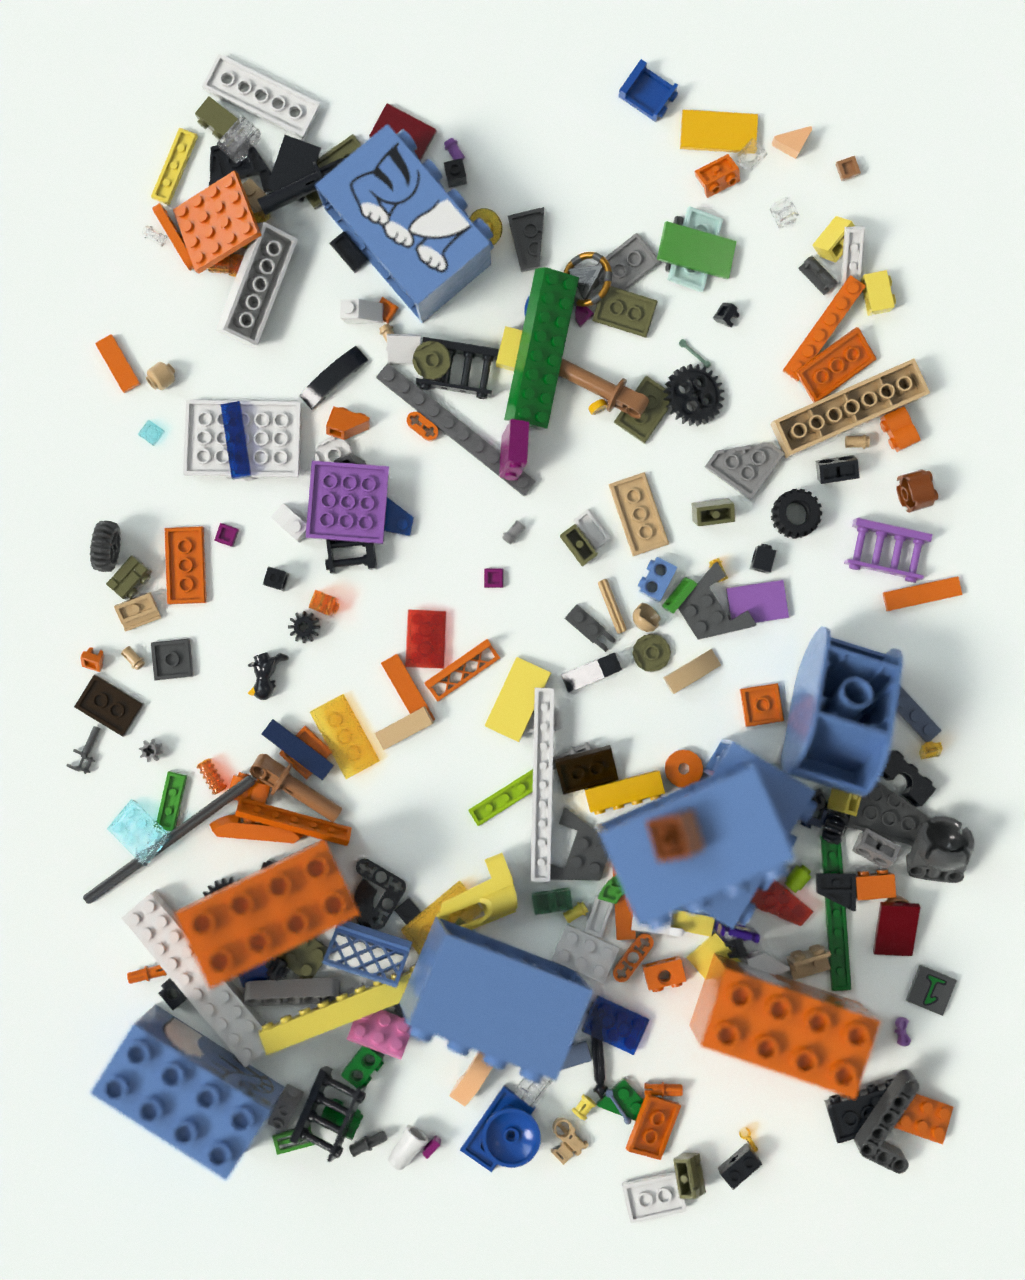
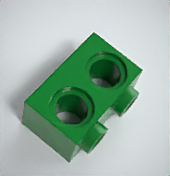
M361 1046L343 1069L340 1076L355 1088L363 1084L367 1086L372 1079L370 1076L374 1070L378 1072L384 1064L382 1061L384 1054ZM372 1055L375 1061L372 1063L367 1062L365 1056ZM360 1070L363 1076L357 1078L353 1075V1071Z

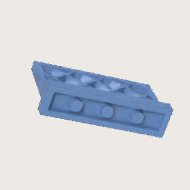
M346 921L336 926L322 964L397 988L411 950L412 942ZM337 935L346 937L348 942L339 946L336 941ZM362 942L366 948L357 952L354 944ZM350 946L354 954L345 957L341 949ZM380 948L385 954L376 958L372 950ZM338 951L342 958L338 961H333L329 959V956ZM369 952L373 960L363 963L360 955ZM398 954L403 956V959L394 964L390 956ZM356 957L360 965L356 967L349 966L347 961ZM387 958L391 966L382 969L378 961ZM375 963L379 971L375 973L368 972L366 967ZM394 970L396 974L395 981L388 979L384 973Z

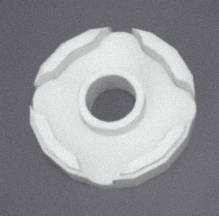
M329 437L319 443L315 459L316 461L334 462L329 459V454L332 451L339 452V458L348 453L353 454V451L347 441L336 437Z

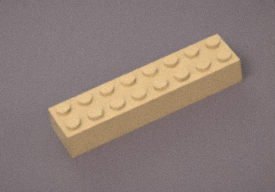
M915 358L780 417L770 425L787 459L922 399L930 394V391Z

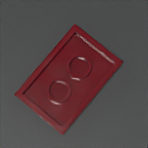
M386 103L369 134V138L387 124L396 134L404 129L416 143L417 149L414 152L421 162L437 133V129Z
M880 902L873 945L874 955L913 956L921 908L919 903Z

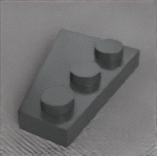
M544 207L508 215L521 272L540 268Z

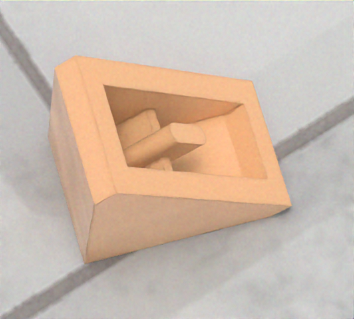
M812 126L776 135L772 140V146L796 159L812 131Z

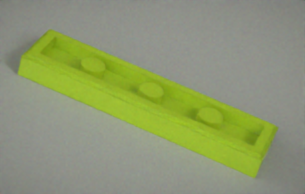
M533 769L468 809L477 826H480L532 793Z

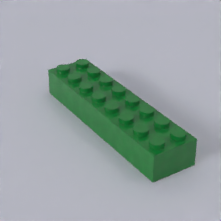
M548 267L535 269L504 417L505 421H510V419L529 422V427L548 429L579 277Z

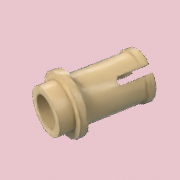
M389 323L379 328V334L383 335L386 343L387 334H394L393 326H390Z
M863 434V436H845V448H862L863 450L869 448L870 437L866 436V434Z
M131 646L126 647L122 651L121 655L132 665V669L139 670L145 665L144 658H140Z

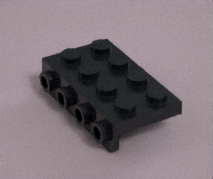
M894 1078L884 1081L885 1083L879 1085H867L865 1089L858 1090L856 1099L836 1094L824 1100L837 1144L855 1138Z

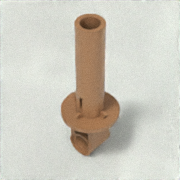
M562 358L559 376L608 400V412L617 408L636 419L642 416L650 401L644 394L626 387L627 379L622 378L618 385H615Z
M259 754L250 768V773L253 777L272 788L271 795H274L279 788L331 822L337 819L343 808L292 776L289 771L293 764L290 763L285 767L267 754Z

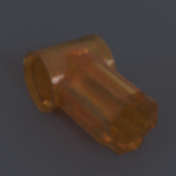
M231 254L208 268L209 273H222L236 277L244 255Z

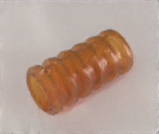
M208 758L200 762L196 768L200 769L199 773L203 774V779H206V785L209 784V790L212 789V795H216L225 790L227 785H224V779L220 778L221 774L217 773L218 769L214 768L215 764L211 763L212 759Z

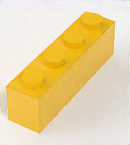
M655 770L584 789L590 813L594 812L595 815L605 813L607 808L613 807V810L624 808L626 803L631 802L632 805L643 803L642 799L650 797V800L662 797L661 794H664L665 790L660 771Z

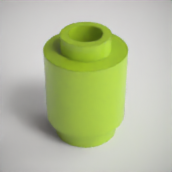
M803 864L801 866L796 865L785 878L784 884L794 893H797L812 878L809 875L811 871Z

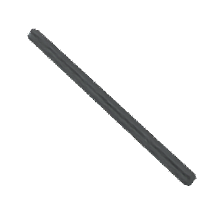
M251 775L246 776L83 895L84 901L87 904L94 902L255 784Z

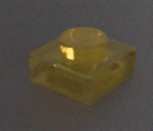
M930 741L924 743L919 751L921 760L939 757L943 750L941 742L934 743Z

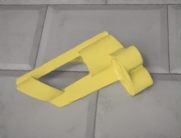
M501 852L484 859L491 879L442 902L440 913L435 917L449 921L452 913L476 903H481L485 916L460 925L473 930L515 913L518 908L517 896L513 885L514 881L503 853Z

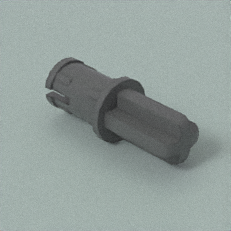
M381 1131L370 1137L364 1136V1139L349 1145L351 1155L356 1157L368 1150L372 1151V1147L388 1140L385 1131Z

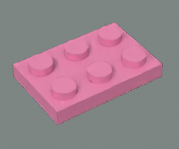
M380 1010L353 1021L347 1040L401 1060L410 1037L409 1031L411 1027L404 1022L405 1018L385 1010Z

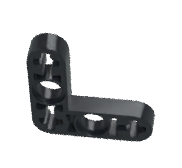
M361 859L356 864L357 873L385 890L369 919V924L373 929H382L406 890V883L403 879L371 860ZM367 862L368 868L373 870L374 866L378 869L375 870L372 878L368 877L371 874L366 870L364 873L361 872L360 864ZM378 872L386 874L387 879L385 882L379 883L376 881L375 876ZM390 876L394 878L392 880L393 883H402V891L394 892V887L390 884L389 888L385 887L389 882ZM390 898L393 901L391 909L383 908L382 902L384 899ZM378 908L383 912L389 913L387 917L383 915L381 918L383 921L382 925H373V917H378L380 912H377Z

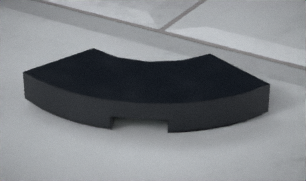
M365 878L359 883L354 895V902L360 915L356 916L359 925L371 928L369 919L374 911V896L378 890ZM379 916L373 917L374 924L380 918Z

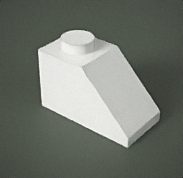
M340 299V319L346 324L383 323V303L362 299Z
M284 503L271 516L297 542L300 543L306 536V523Z
M759 950L748 952V956L745 957L748 966L773 975L790 971V967L787 964L764 952H759Z

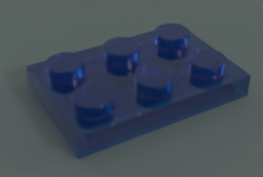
M597 995L581 1031L634 1055L650 1019Z

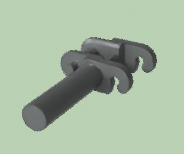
M93 726L82 751L73 749V752L80 754L82 757L79 765L71 766V764L67 763V767L78 772L82 770L84 774L90 773L89 768L95 760L92 756L89 758L88 755L101 728ZM84 759L88 760L85 768L81 767Z

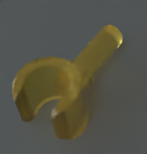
M745 1126L748 1134L743 1136L739 1131V1135L742 1139H746L754 1152H757L758 1148L751 1138L750 1129Z

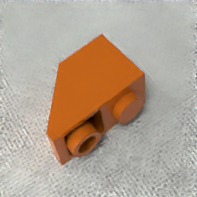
M333 406L326 424V434L346 440L369 430L370 417L363 413L351 412L344 407L338 408Z

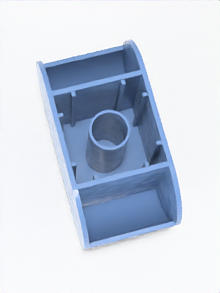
M821 626L815 632L804 653L794 684L782 750L781 766L783 772L861 797L867 795L872 790L884 769L892 743L903 668V654L900 649L892 648L884 654L832 638L830 629L826 626Z

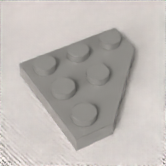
M770 442L716 450L704 467L746 498L752 500L785 453Z

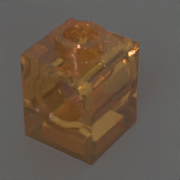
M315 590L308 608L332 617L333 613H337L340 603H338L339 599Z

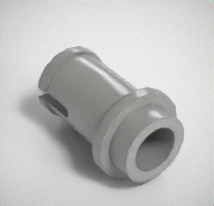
M516 520L510 529L503 533L502 539L511 545L516 542L515 539L526 527Z

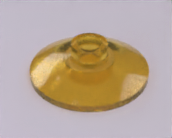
M488 208L474 211L469 219L473 223L476 219L481 218L486 225L488 224L493 233L490 241L495 245L500 240L503 230L500 217Z

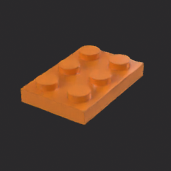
M646 1094L625 1149L628 1152L661 1160L682 1105L678 1102Z
M916 1094L894 1128L943 1145L954 1107Z

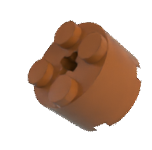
M921 469L897 477L896 481L900 480L899 486H896L897 496L902 507L906 506L908 510H905L908 513L931 507L938 500V492L934 489L932 483L933 476L930 471Z

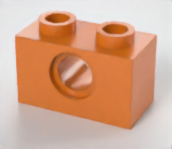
M680 956L642 964L649 991L659 992L664 990L666 986L675 988L682 986L683 982H687ZM662 971H668L669 977L667 979L659 977Z

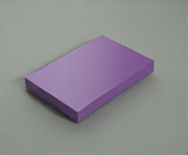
M783 580L726 588L730 620L746 610L749 611L756 623L789 618Z

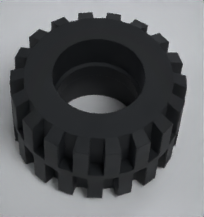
M792 489L778 497L773 504V508H771V521H774L773 526L774 528L777 527V532L779 534L783 533L784 537L796 539L805 537L816 530L817 525L822 520L820 516H822L823 512L820 511L821 503L818 504L816 501L818 498L816 496L813 497L810 491L805 492V489ZM797 503L805 509L806 520L804 523L796 525L789 521L786 515L788 505Z

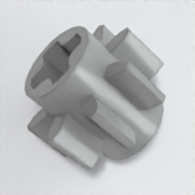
M151 739L150 744L147 740H144V746L138 748L142 750L140 758L146 757L147 763L151 762L152 758L158 761V755L164 754L163 751H160L162 743L156 744L155 739ZM148 748H152V750H154V753L151 754L148 751Z

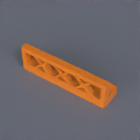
M486 639L428 679L424 684L438 702L500 659L488 639ZM487 648L495 656L489 662L481 660L482 652ZM477 655H479V660L473 659ZM469 661L478 662L477 670L473 673L465 671L466 663ZM480 662H481V663H486V664H484L483 666H481V667L479 668ZM464 665L463 671L457 670ZM453 672L462 673L459 683L449 682L450 675ZM465 673H466V674H470L469 676H467L466 678H464V674H465ZM439 682L447 684L445 692L440 696L433 689V686Z

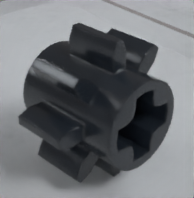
M276 956L274 960L272 958L269 959L265 965V968L268 969L266 974L277 981L280 977L284 979L289 972V969L286 968L288 962L279 956Z

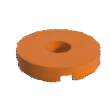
M682 749L675 751L669 755L665 762L666 777L677 787L683 788L699 781L703 774L702 761L697 754L690 750ZM682 763H686L689 766V771L686 774H681L678 770L679 765Z

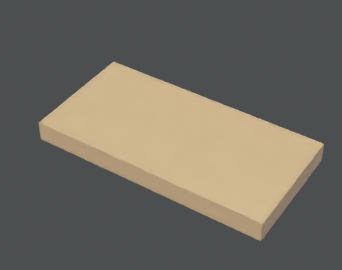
M645 472L608 484L632 556L634 557L669 545Z

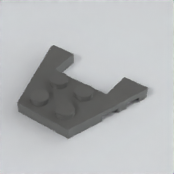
M717 561L678 608L697 640L757 625L748 610L730 620L715 597L710 586L726 577Z
M564 807L559 824L577 830L565 867L562 868L551 864L550 880L600 881L608 860V855L601 838L595 829Z

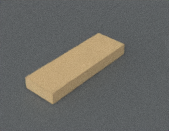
M424 706L374 734L382 749L385 750L434 722Z

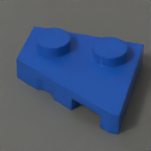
M387 497L384 531L411 536L414 517Z

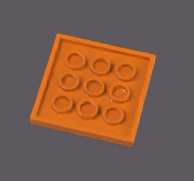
M232 171L173 209L192 265L198 274L261 236L244 187L236 171Z

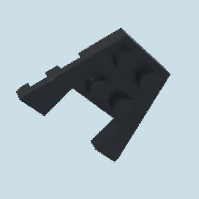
M248 137L211 146L209 186L232 171H236L240 179L259 174L264 192H270L267 190V185L272 172Z

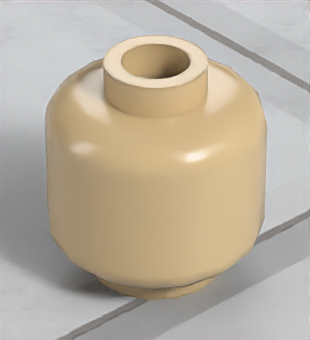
M158 362L147 370L146 380L154 390H164L175 381V370L169 363Z

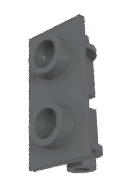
M812 255L798 268L823 295L828 293L838 283Z

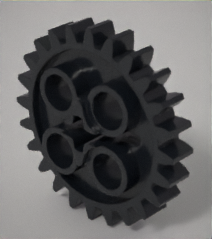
M689 364L687 368L683 365L680 367V370H675L673 372L674 375L672 374L668 377L670 381L665 383L668 388L663 391L668 394L664 400L669 401L666 408H672L670 415L676 413L675 420L682 418V424L688 421L689 426L694 425V423L696 426H700L702 423L705 425L709 420L715 419L714 415H718L720 413L718 409L723 407L719 402L725 400L724 397L720 396L725 391L719 389L722 382H716L718 376L712 377V370L707 373L706 366L700 370L699 364L695 365L694 368L692 364ZM696 379L701 382V387L696 384ZM679 386L684 388L685 393L680 391ZM703 397L708 399L709 404L704 402ZM687 404L692 406V411L687 408Z

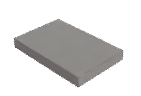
M637 232L605 257L612 269L611 286L625 291L661 262L657 260V256ZM604 270L599 277L603 283L605 274Z

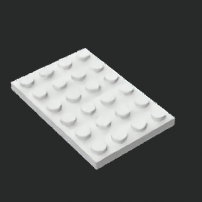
M186 400L183 475L200 477L299 478L301 402Z

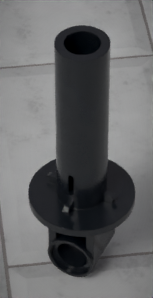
M337 159L321 168L315 161H312L314 167L312 168V173L257 199L264 214L267 215L317 191L315 184L345 159Z

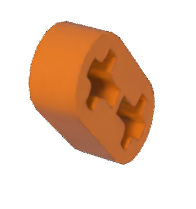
M414 411L408 414L406 421L410 429L428 442L435 441L438 438L439 431L436 425L419 412ZM418 416V420L422 424L421 427L416 423L412 425L411 418ZM426 427L429 430L433 428L435 435L427 437V432L423 428Z

